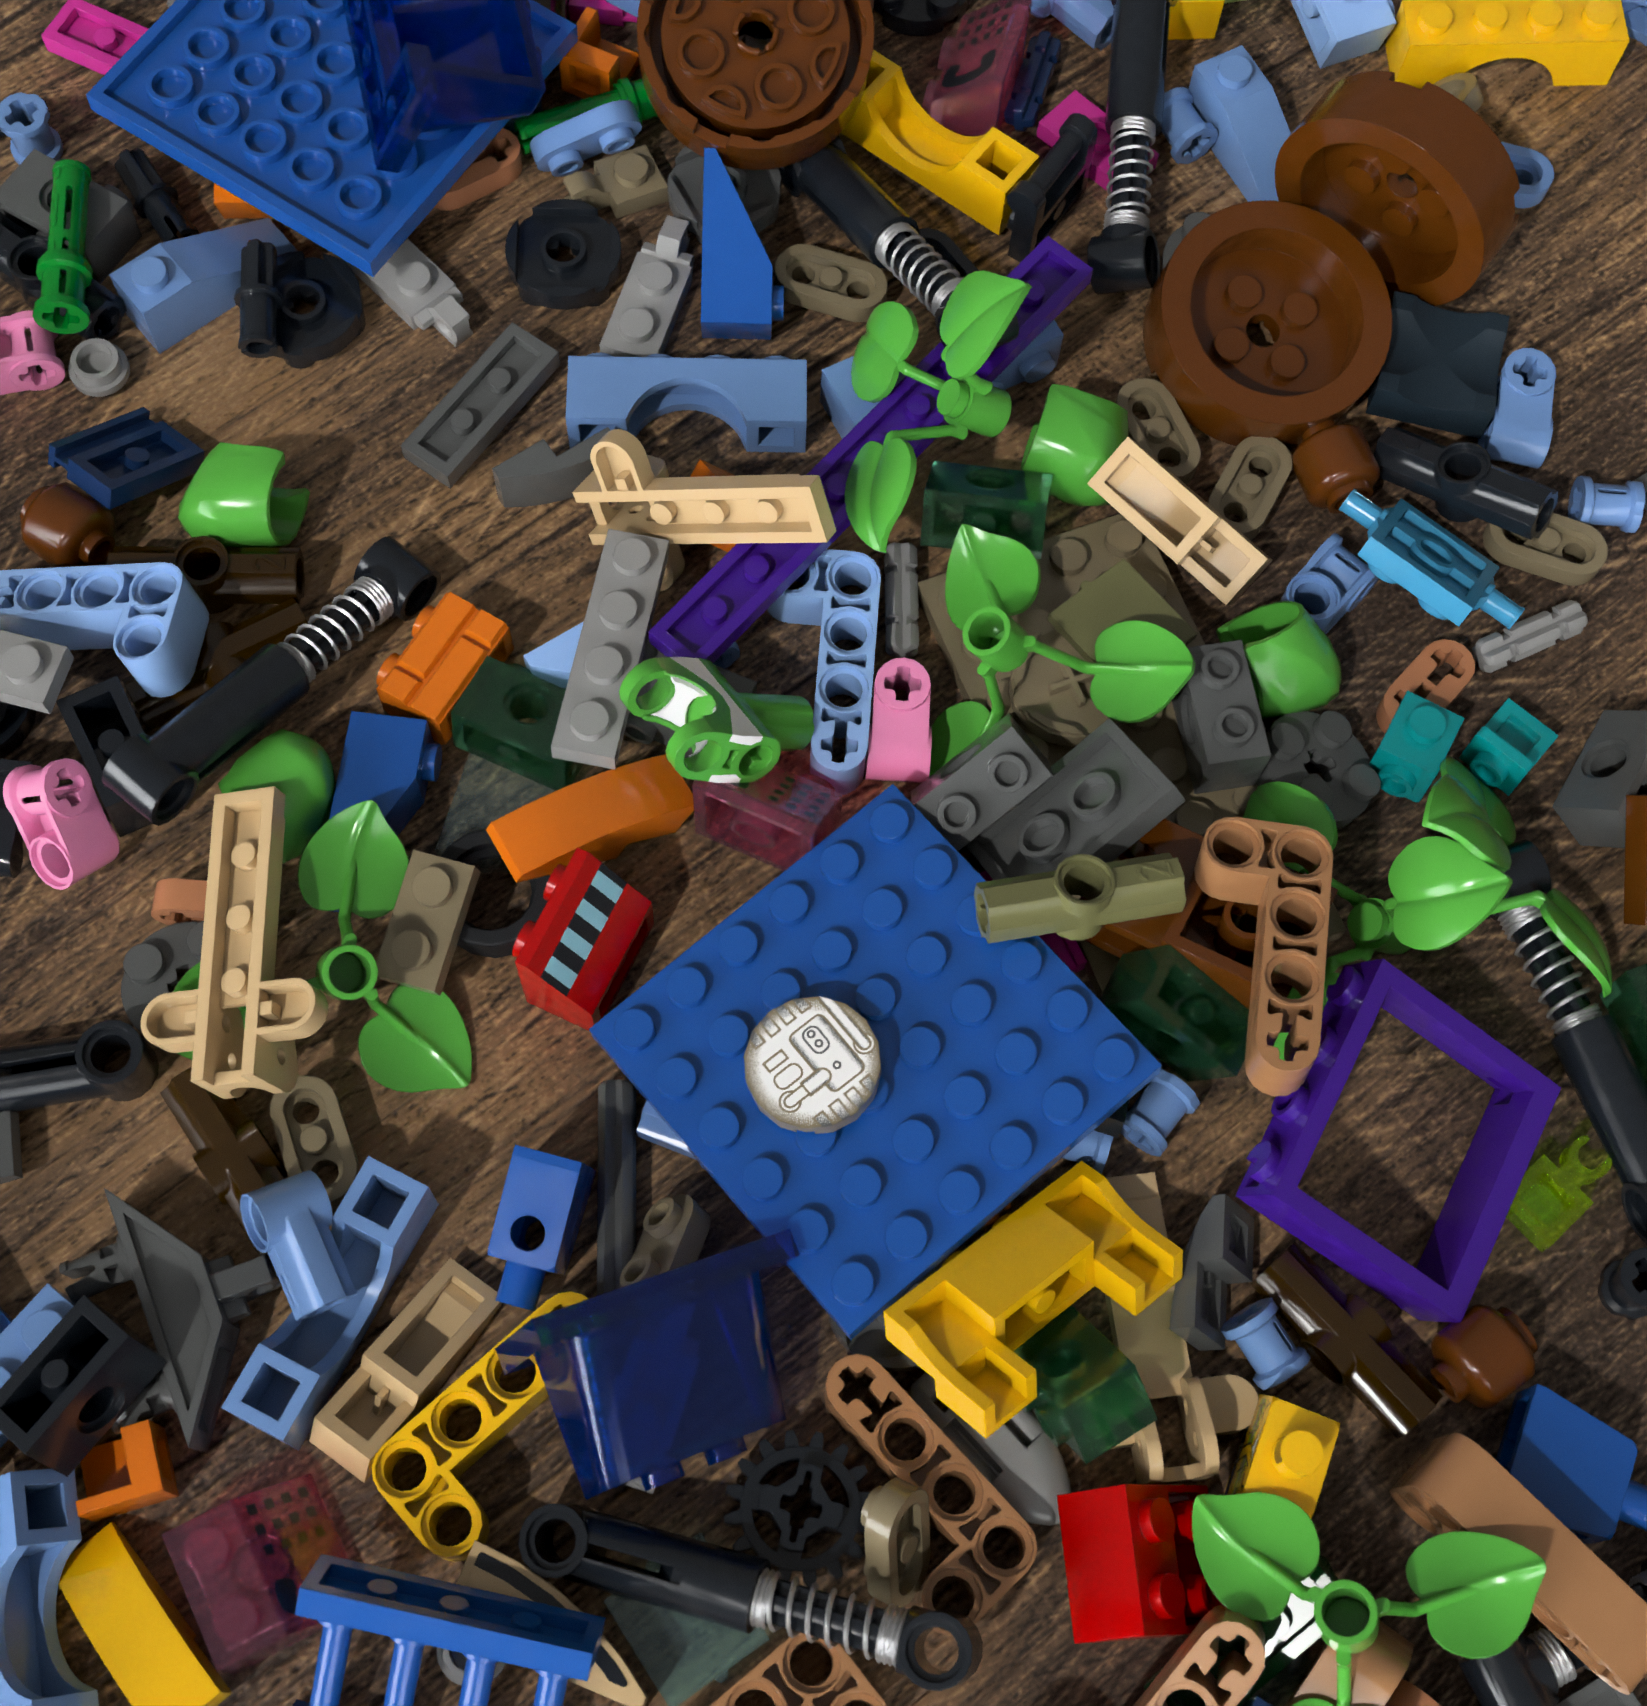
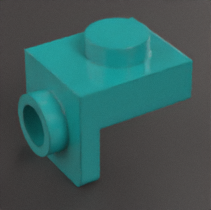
M1407 690L1369 763L1380 778L1381 789L1392 796L1405 797L1413 802H1420L1440 770V763L1446 758L1465 718Z
M1508 698L1487 724L1477 732L1459 759L1470 767L1471 772L1477 779L1488 786L1497 787L1509 796L1559 735Z

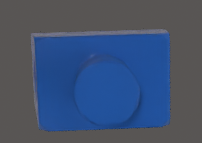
M519 1145L514 1146L487 1253L489 1256L506 1260L495 1301L535 1311L546 1271L565 1275L597 1172L595 1169L579 1161ZM541 1221L545 1229L544 1241L538 1248L530 1249L525 1240L527 1229L533 1223Z
M1536 1384L1516 1393L1496 1461L1583 1543L1594 1544L1611 1540L1616 1531L1618 1520L1647 1532V1486L1630 1479L1638 1453L1636 1443L1542 1385Z

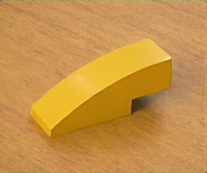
M110 1522L70 1554L63 1568L59 1586L83 1630L131 1706H218L232 1694V1691L193 1638L196 1637V1634L115 1523Z

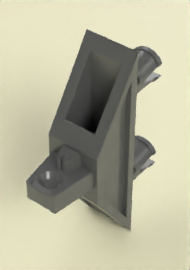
M104 1188L118 1230L117 1242L72 1261L60 1263L59 1273L71 1279L83 1277L66 1287L65 1291L71 1301L76 1304L83 1295L89 1298L132 1280L135 1283L157 1353L167 1361L110 1428L117 1435L121 1433V1427L153 1418L174 1409L177 1412L188 1448L208 1454L241 1330L238 1321L251 1315L248 1305L249 1301L281 1287V1283L271 1260L266 1256L262 1255L238 1265L234 1264L233 1258L230 1255L210 1261L133 1206Z

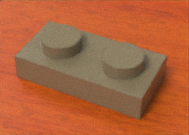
M413 849L376 961L378 979L441 996L481 873L475 866Z

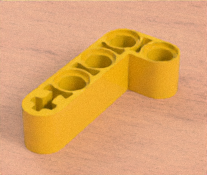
M571 1291L558 1293L544 1302L385 1442L375 1454L372 1464V1477L378 1491L420 1542L438 1557L452 1562L466 1561L474 1541L486 1544L489 1535V1520L483 1507L458 1478L592 1359L600 1349L601 1319L593 1302L583 1294ZM567 1316L571 1321L575 1322L584 1316L585 1318L581 1322L585 1333L583 1338L575 1342L567 1335L555 1343L550 1350L558 1362L549 1368L540 1350L531 1342L540 1337L547 1349L561 1335L557 1322L562 1317ZM525 1359L535 1364L536 1375L529 1388L522 1392L511 1393L504 1391L500 1387V1375L508 1363L513 1360ZM471 1406L479 1409L482 1422L478 1432L467 1441L457 1442L450 1440L446 1431L450 1415L460 1407ZM406 1455H422L426 1462V1473L422 1482L412 1490H396L392 1483V1472L395 1464ZM462 1507L468 1509L472 1519L470 1534L458 1545H442L436 1532L438 1519L451 1508Z

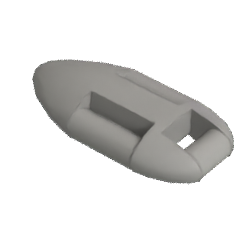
M927 1372L911 1384L909 1396L1027 1523L1049 1526L1060 1524L1057 1495L1071 1493L1070 1479L1063 1456L1053 1436L1027 1406L986 1439L950 1408L943 1413L934 1404L938 1399L936 1397L935 1379Z

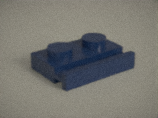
M142 407L49 443L48 464L53 468L59 466L67 470V478L111 510L195 474L204 461L205 451L163 420L157 423L150 420V411Z

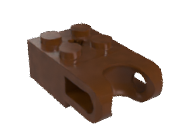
M1163 819L1118 857L1120 860L1169 852L1173 858L1178 857L1185 876L1184 887L1187 900L1183 912L1106 924L1102 926L1101 930L1094 937L1085 941L1248 1018L1258 905L1223 901L1210 897L1203 892L1195 880L1194 867L1204 836L1167 819ZM1228 853L1216 854L1217 858L1224 863L1231 865L1242 864L1234 855ZM1285 866V867L1288 868L1291 872H1294V873H1297V874H1302V873H1300V872H1298V871H1296V870H1294V869H1291V868ZM1331 887L1330 908L1338 892V889ZM1082 896L1079 898V900H1088ZM1290 922L1278 923L1280 928L1288 934L1294 936L1305 935L1303 930L1296 924ZM1284 983L1272 985L1277 993L1286 998L1289 997L1293 988L1291 985Z

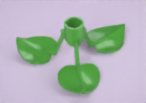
M985 270L974 271L959 282L946 304L940 322V336L947 345L941 353V358L946 363L947 373L950 377L954 378L947 381L916 368L905 361L913 350L919 334L917 319L907 306L898 302L888 301L878 305L870 314L866 324V333L861 336L852 361L851 381L854 392L864 401L871 403L879 402L891 393L897 382L899 372L939 391L937 409L943 415L945 421L950 424L892 430L885 436L883 444L869 441L860 449L853 461L846 481L845 506L854 531L872 549L887 553L886 549L890 532L902 513L910 495L916 475L917 459L914 449L908 441L950 436L965 440L968 430L992 438L1000 434L1007 425L1012 409L1009 393L994 387L991 381L980 378L976 372L988 359L1032 288L1029 283Z
M962 524L956 535L948 561L945 585L946 607L952 622L963 631L964 645L982 661L977 668V673L984 678L992 709L990 712L981 703L965 701L947 708L938 716L932 725L929 777L1001 720L1005 712V706L995 674L997 671L1008 672L1020 667L1026 661L1029 652H1035L1084 674L1095 675L1090 686L1092 702L1105 716L1120 723L1141 722L1161 712L1194 674L1195 659L1189 648L1175 634L1156 624L1139 620L1116 623L1099 634L1095 643L1097 663L1084 661L1040 642L1034 636L1028 635L1026 630L1010 617L1026 611L1038 594L1041 582V570L1038 560L1024 544L1012 538L992 534L971 525Z
M1451 756L1446 757L1440 763L1441 778L1435 782L1429 792L1422 826L1453 838L1478 859L1485 861L1502 872H1506L1511 867V856L1507 846L1514 843L1516 839V828L1512 816L1502 800L1489 786L1477 779L1456 759ZM1553 888L1547 894L1536 890L1502 899L1490 914L1528 905L1537 907L1555 935L1597 978L1602 987L1603 998L1612 993L1611 963L1600 933L1586 914L1559 890Z
M1276 781L1258 786L1256 791L1251 794L1243 818L1309 827L1326 837L1332 847V851L1336 847L1338 832L1334 816L1326 803L1311 791L1288 782ZM1439 836L1417 839L1407 845L1395 858L1388 874V884L1394 896L1393 898L1387 900L1367 898L1365 895L1353 891L1332 878L1331 887L1338 889L1337 895L1350 902L1354 907L1349 913L1347 926L1350 937L1356 943V947L1333 955L1326 960L1323 1009L1328 1001L1326 990L1328 985L1336 984L1340 973H1335V971L1340 966L1356 960L1369 961L1374 951L1399 955L1407 952L1410 948L1432 951L1452 945L1472 932L1495 910L1513 883L1512 879L1494 866L1478 859L1459 842ZM1293 862L1284 863L1285 866L1302 874L1304 872L1309 874L1307 869ZM1292 988L1288 998L1299 999L1301 996L1295 988ZM1289 1032L1279 1033L1274 1047L1279 1049V1059L1284 1061V1045Z
M372 800L357 803L334 815L324 823L306 845L299 861L297 873L298 886L304 901L310 907L320 911L339 909L338 923L342 938L341 946L331 948L321 956L316 966V977L305 981L317 989H321L327 996L333 999L355 1000L363 997L370 1008L378 1014L363 1025L358 1038L361 1064L367 1074L377 1083L395 1091L410 1093L464 1088L471 1081L472 1054L465 1024L455 1004L443 991L441 996L403 985H398L390 994L387 1003L384 1004L378 997V991L374 988L378 977L376 961L370 952L356 945L357 936L353 932L351 913L362 918L374 919L391 912L394 909L409 864L403 844L385 820L377 803ZM200 962L184 974L173 992L198 989ZM246 1006L238 1007L245 1028ZM193 1051L177 1053L191 1060L193 1058Z
M1261 1492L1231 1495L1201 1494L1195 1498L1193 1504L1192 1533L1196 1556L1207 1584L1216 1598L1232 1612L1241 1613L1253 1621L1268 1622L1282 1614L1288 1604L1291 1593L1303 1601L1314 1604V1617L1319 1634L1329 1647L1337 1651L1336 1706H1351L1352 1654L1362 1652L1372 1645L1378 1635L1380 1617L1385 1615L1418 1617L1427 1613L1430 1634L1443 1649L1469 1659L1489 1658L1507 1650L1517 1641L1527 1625L1537 1592L1546 1573L1545 1561L1539 1555L1520 1544L1495 1535L1459 1531L1443 1533L1427 1539L1408 1558L1406 1578L1411 1589L1420 1599L1418 1601H1389L1385 1597L1374 1600L1371 1593L1364 1586L1351 1580L1333 1581L1322 1589L1317 1586L1310 1588L1302 1584L1301 1581L1308 1578L1318 1566L1320 1542L1314 1523L1297 1504L1281 1496ZM1308 1698L1300 1700L1292 1706L1334 1705L1322 1699Z

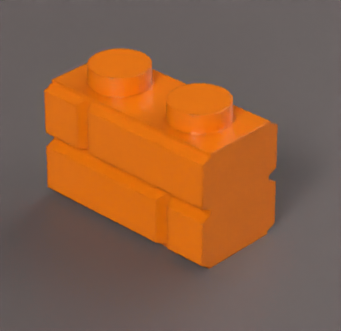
M452 592L446 593L436 608L428 605L419 613L412 627L411 634L413 639L401 655L392 653L387 657L376 679L378 685L376 690L382 707L388 715L427 720L433 740L441 745L448 743L514 650L510 628L504 621L482 609H476L473 604Z

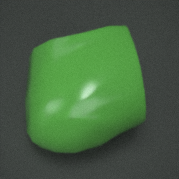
M1052 384L1046 396L1040 422H1035L1032 427L1023 455L1020 473L1032 483L1041 487L1045 492L1064 503L1080 507L1110 505L1087 483L1121 443L1129 437L1128 410L1112 401L1066 385Z
M220 442L206 456L194 474L179 504L178 519L191 538L199 536L212 537L221 542L224 547H276L288 545L297 536L306 513L310 491L307 488L286 489L273 487L279 470L286 464L283 451L264 446Z
M1282 601L1262 605L1217 628L1216 633L1220 643L1242 640L1262 721L1280 718L1285 714L1309 711L1327 705L1339 695L1342 679L1339 658L1330 639L1320 629L1302 604L1293 601Z
M280 729L262 739L240 756L229 773L218 783L221 794L275 786L285 794V832L282 861L285 863L301 855L313 835L329 820L336 781L331 760L325 749L317 741L306 735Z

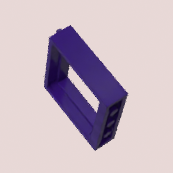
M1385 959L1346 965L1343 967L1336 984L1328 985L1326 990L1328 1001L1322 1011L1321 1039L1317 1058L1305 1082L1296 1092L1287 1096L1275 1097L1271 1108L1273 1117L1261 1142L1250 1151L1246 1158L1251 1163L1235 1196L1417 1320L1460 1323L1561 1087ZM1380 1008H1383L1495 1089L1417 1268L1411 1266L1298 1188Z

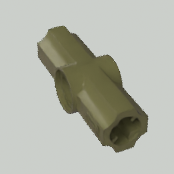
M1170 852L1106 863L1100 858L1089 854H1076L1065 858L1055 871L976 883L974 890L976 920L981 937L985 938L988 944L1056 933L1060 937L1069 940L1083 941L1094 937L1101 930L1102 926L1106 924L1183 912L1187 900L1184 887L1185 876L1178 857L1173 858ZM1071 895H1079L1088 900H1079Z

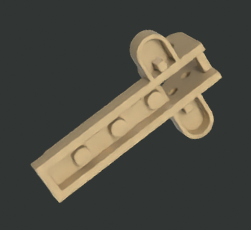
M622 429L608 431L593 446L590 459L594 470L572 492L576 503L590 504L597 522V526L588 534L592 545H604L608 529L669 540V557L660 591L670 588L684 571L685 561L679 544L827 543L837 531L819 475L774 474L669 477L665 461L647 455L641 442L633 434ZM608 502L619 503L614 508H612Z
M275 786L214 795L198 989L161 994L149 1002L141 1017V1031L145 1039L170 1053L193 1051L191 1082L223 1099L239 1098L244 1095L247 1088L262 1089L273 1094L292 1091L298 1077L295 1039L307 1038L316 1033L324 1024L328 1014V1002L325 995L307 981L300 978L274 980L285 832V794ZM246 1006L245 1028L238 1007Z
M1155 1172L1107 1177V1180L1123 1201L1142 1220L1167 1238ZM1175 1285L1136 1317L1105 1294L1121 1388L1089 1392L1081 1395L1069 1407L1065 1418V1427L1069 1438L1081 1449L1103 1451L1131 1447L1137 1484L1161 1485L1184 1481L1197 1482L1207 1480L1218 1474L1220 1458L1216 1436L1234 1434L1251 1425L1259 1400L1252 1384L1240 1376L1221 1375L1205 1378L1192 1376L1187 1343L1169 1329ZM1177 1396L1189 1465L1164 1468L1161 1443L1150 1399Z

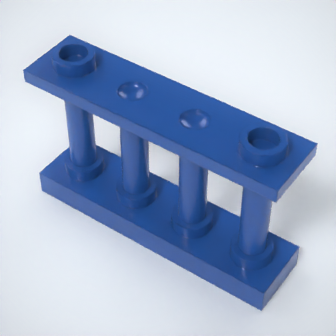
M321 1554L299 1587L295 1610L296 1616L318 1620L323 1626L310 1702L296 1699L292 1706H339L353 1629L389 1636L395 1642L383 1706H414L424 1646L426 1645L460 1652L467 1658L458 1706H488L497 1662L534 1669L539 1674L533 1706H563L568 1679L574 1678L588 1682L601 1645L606 1618Z

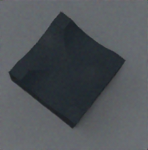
M1394 291L1390 300L1392 310L1390 347L1380 373L1370 386L1366 414L1481 439L1495 413L1498 371L1510 316L1494 312L1462 313L1449 311L1430 305L1415 295Z

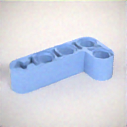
M826 549L796 580L804 586L795 590L787 589L767 610L778 621L821 626L813 712L814 732L811 738L809 768L810 776L815 786L824 793L836 796L846 795L856 790L865 774L881 575L880 568L875 560L864 553ZM847 585H854L860 587L865 592L858 595H849L839 589ZM849 639L856 641L861 647L846 651L838 648L834 643L839 640ZM844 694L854 698L857 703L850 707H839L831 703L829 699L835 695ZM834 737L839 739L846 738L844 762L832 761Z
M153 562L0 570V630L67 646L69 650L113 648L116 655L142 689L153 697L172 696L181 691L190 682L195 672L208 626L209 612L180 568L174 564Z

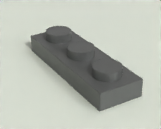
M512 322L400 445L403 457L451 489L560 366L559 352Z

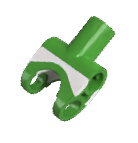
M660 657L647 659L636 665L626 675L619 690L620 700L634 716L641 717L644 721L656 722L675 731L668 741L665 750L666 758L682 777L690 780L714 783L754 782L764 777L773 769L779 760L781 751L803 750L811 741L814 732L813 709L805 698L795 695L736 692L710 660L703 658ZM658 679L647 693L637 697L638 692L645 684ZM691 747L692 754L688 758H684L685 753Z

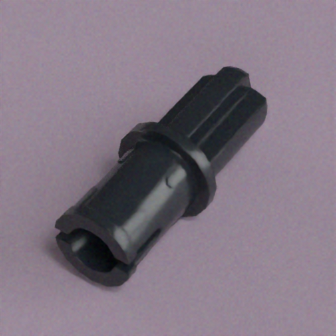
M139 148L131 151L128 149L119 153L120 158L115 162V170L135 199L134 208L136 213L140 217L149 220L162 242L179 239L176 235L177 231L184 237L200 234L177 202L179 195L176 188L172 184L164 182L146 153Z
M259 239L249 240L247 246L241 250V287L236 289L234 294V301L240 308L238 349H241V353L253 358H267L277 353V310L283 304V296L277 290V250L272 243L262 242Z

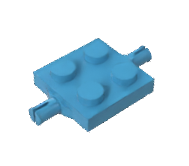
M1354 488L1340 506V512H1344L1368 529V540L1357 555L1367 562L1370 571L1384 582L1399 584L1418 598L1420 606L1430 615L1442 620L1448 619L1459 627L1471 611L1480 608L1509 630L1525 610L1524 607H1521L1495 589L1494 576L1500 568L1498 565L1402 498L1394 507L1383 510Z

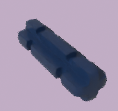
M1041 31L1038 36H1033L1030 39L1026 50V59H1023L1011 93L1012 99H1009L1005 109V122L1014 126L1015 131L1025 132L1027 127H1033L1036 124L1041 108L1040 104H1043L1054 72V64H1057L1062 45L1060 40L1052 37L1049 31Z

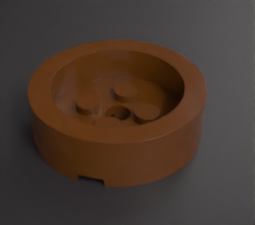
M640 0L637 17V41L643 84L654 111L666 128L683 145L704 157V148H716L724 166L747 170L774 169L800 162L814 155L833 141L847 126L861 102L866 88L874 47V17L870 0ZM748 22H762L771 30L773 37L765 45V49L760 50V48L749 47L742 40H739V31Z
M1361 72L1336 82L1323 94L1286 139L1276 160L1275 185L1279 201L1302 205L1318 211L1336 221L1356 237L1366 248L1380 270L1390 300L1394 291L1415 295L1433 306L1446 304L1461 297L1473 286L1511 236L1519 219V215L1515 214L1514 195L1520 188L1518 177L1506 149L1492 129L1477 113L1449 92L1429 82H1426L1422 89L1396 82L1394 72ZM1407 173L1415 182L1407 178L1402 179L1400 182L1397 178L1399 175Z
M1258 200L1232 205L1215 212L1197 224L1183 238L1158 277L1150 293L1143 322L1144 349L1151 373H1157L1161 383L1175 398L1187 422L1212 438L1234 446H1238L1244 439L1254 436L1276 438L1288 448L1301 444L1303 442L1302 434L1308 428L1327 420H1333L1335 423L1338 422L1372 385L1380 373L1387 357L1392 335V310L1388 290L1380 270L1366 248L1348 230L1324 214L1302 205L1274 200ZM1259 320L1264 321L1263 326L1270 331L1274 344L1267 347L1254 344L1248 338L1246 325L1256 324Z

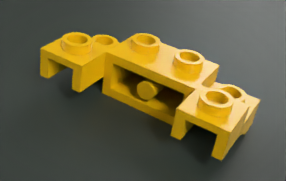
M1080 1161L1015 1212L1000 1217L993 1224L990 1231L965 1250L951 1254L944 1261L940 1269L883 1311L886 1339L935 1379L936 1397L987 1439L1037 1398L1036 1369L1014 1353V1350L1094 1286L1136 1317L1182 1279L1183 1249L1142 1220L1123 1201L1106 1177L1085 1162Z

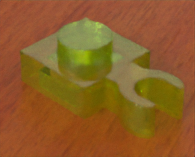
M1587 1135L1577 1138L1564 1148L1559 1158L1558 1167L1545 1154L1536 1159L1526 1169L1506 1218L1540 1252L1548 1249L1594 1203L1580 1187L1595 1182L1604 1176L1612 1166L1613 1160L1610 1157L1599 1163L1594 1169H1588L1580 1163L1578 1151L1590 1140Z

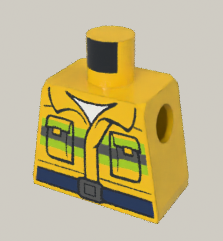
M1258 1394L1259 1400L1251 1425L1244 1429L1224 1495L1252 1492L1275 1494L1297 1504L1311 1519L1337 1440L1340 1423L1277 1397Z

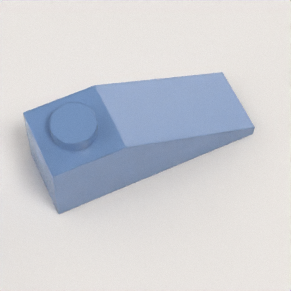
M1241 45L1195 65L1188 89L1194 98L1192 105L1204 122L1212 123L1218 131L1217 141L1210 149L1248 202L1258 200L1279 201L1275 185L1276 160L1282 145L1291 135V132L1272 85L1244 46Z
M269 218L158 243L109 274L118 296L126 306L127 316L159 354L236 306L234 294L236 289L241 287V250L247 246L249 240L259 239L262 242L272 243L277 250V256L287 252L298 251Z

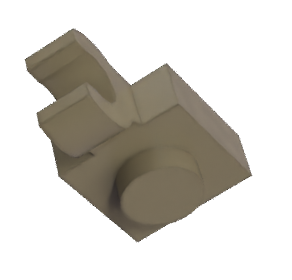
M646 144L594 161V175L587 171H578L563 178V183L569 193V196L564 197V199L586 202L598 210L610 206L616 219L668 202L667 183Z

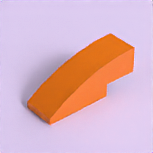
M666 754L635 761L617 767L615 770L611 769L563 787L496 819L489 824L486 831L513 879L518 883L551 875L560 863L567 866L577 847L589 852L600 862L616 859L628 844L676 833L699 803L684 778L667 760Z

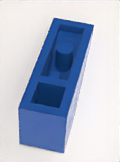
M704 148L701 279L702 338L771 340L772 321H783L784 285H772L773 265L716 148Z
M351 711L329 819L350 806L366 800H372L377 803L385 820L398 837L424 803L428 781L437 782L440 775L442 746L441 744L434 743L428 721Z

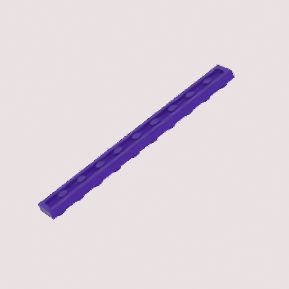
M1047 236L1006 276L1022 280L1032 286L1016 313L1019 324L1018 337L993 350L976 374L982 379L993 382L1090 284L1093 268ZM942 342L916 366V368L942 380L954 379L947 373L946 363L941 358V353L944 349ZM905 376L893 388L891 393L886 398H883L807 474L820 476L837 530L827 543L736 544L648 631L649 643L666 657L703 658L714 663L851 525L845 506V487L853 461L864 444L869 441L883 444L885 436L892 430L950 425L937 409L939 391ZM936 438L908 442L913 447L917 458Z

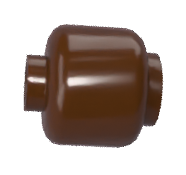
M1327 420L1308 428L1302 434L1303 442L1294 450L1292 455V468L1307 500L1312 506L1322 509L1328 508L1329 512L1334 514L1343 513L1339 511V508L1354 488L1367 499L1372 496L1374 492L1372 487L1379 478L1380 468L1362 430L1358 426L1351 424L1336 425L1335 421Z
M67 482L44 486L34 491L22 506L20 513L22 540L29 550L53 567L102 565L108 560V553H111L115 546V517L108 508L80 487Z
M1476 1304L1465 1312L1460 1323L1451 1322L1432 1338L1431 1349L1437 1365L1431 1369V1374L1442 1392L1455 1403L1465 1399L1477 1407L1490 1409L1533 1377L1535 1374L1533 1353L1538 1350L1537 1343L1529 1328L1508 1308L1501 1306L1496 1310L1487 1305Z

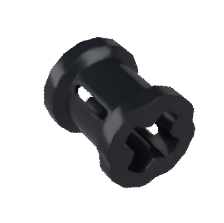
M1647 1247L1630 1252L1623 1259L1610 1263L1601 1271L1598 1295L1602 1304L1611 1314L1623 1316L1629 1320L1647 1316ZM1637 1276L1643 1280L1646 1286L1640 1292L1634 1288L1632 1280L1637 1278Z

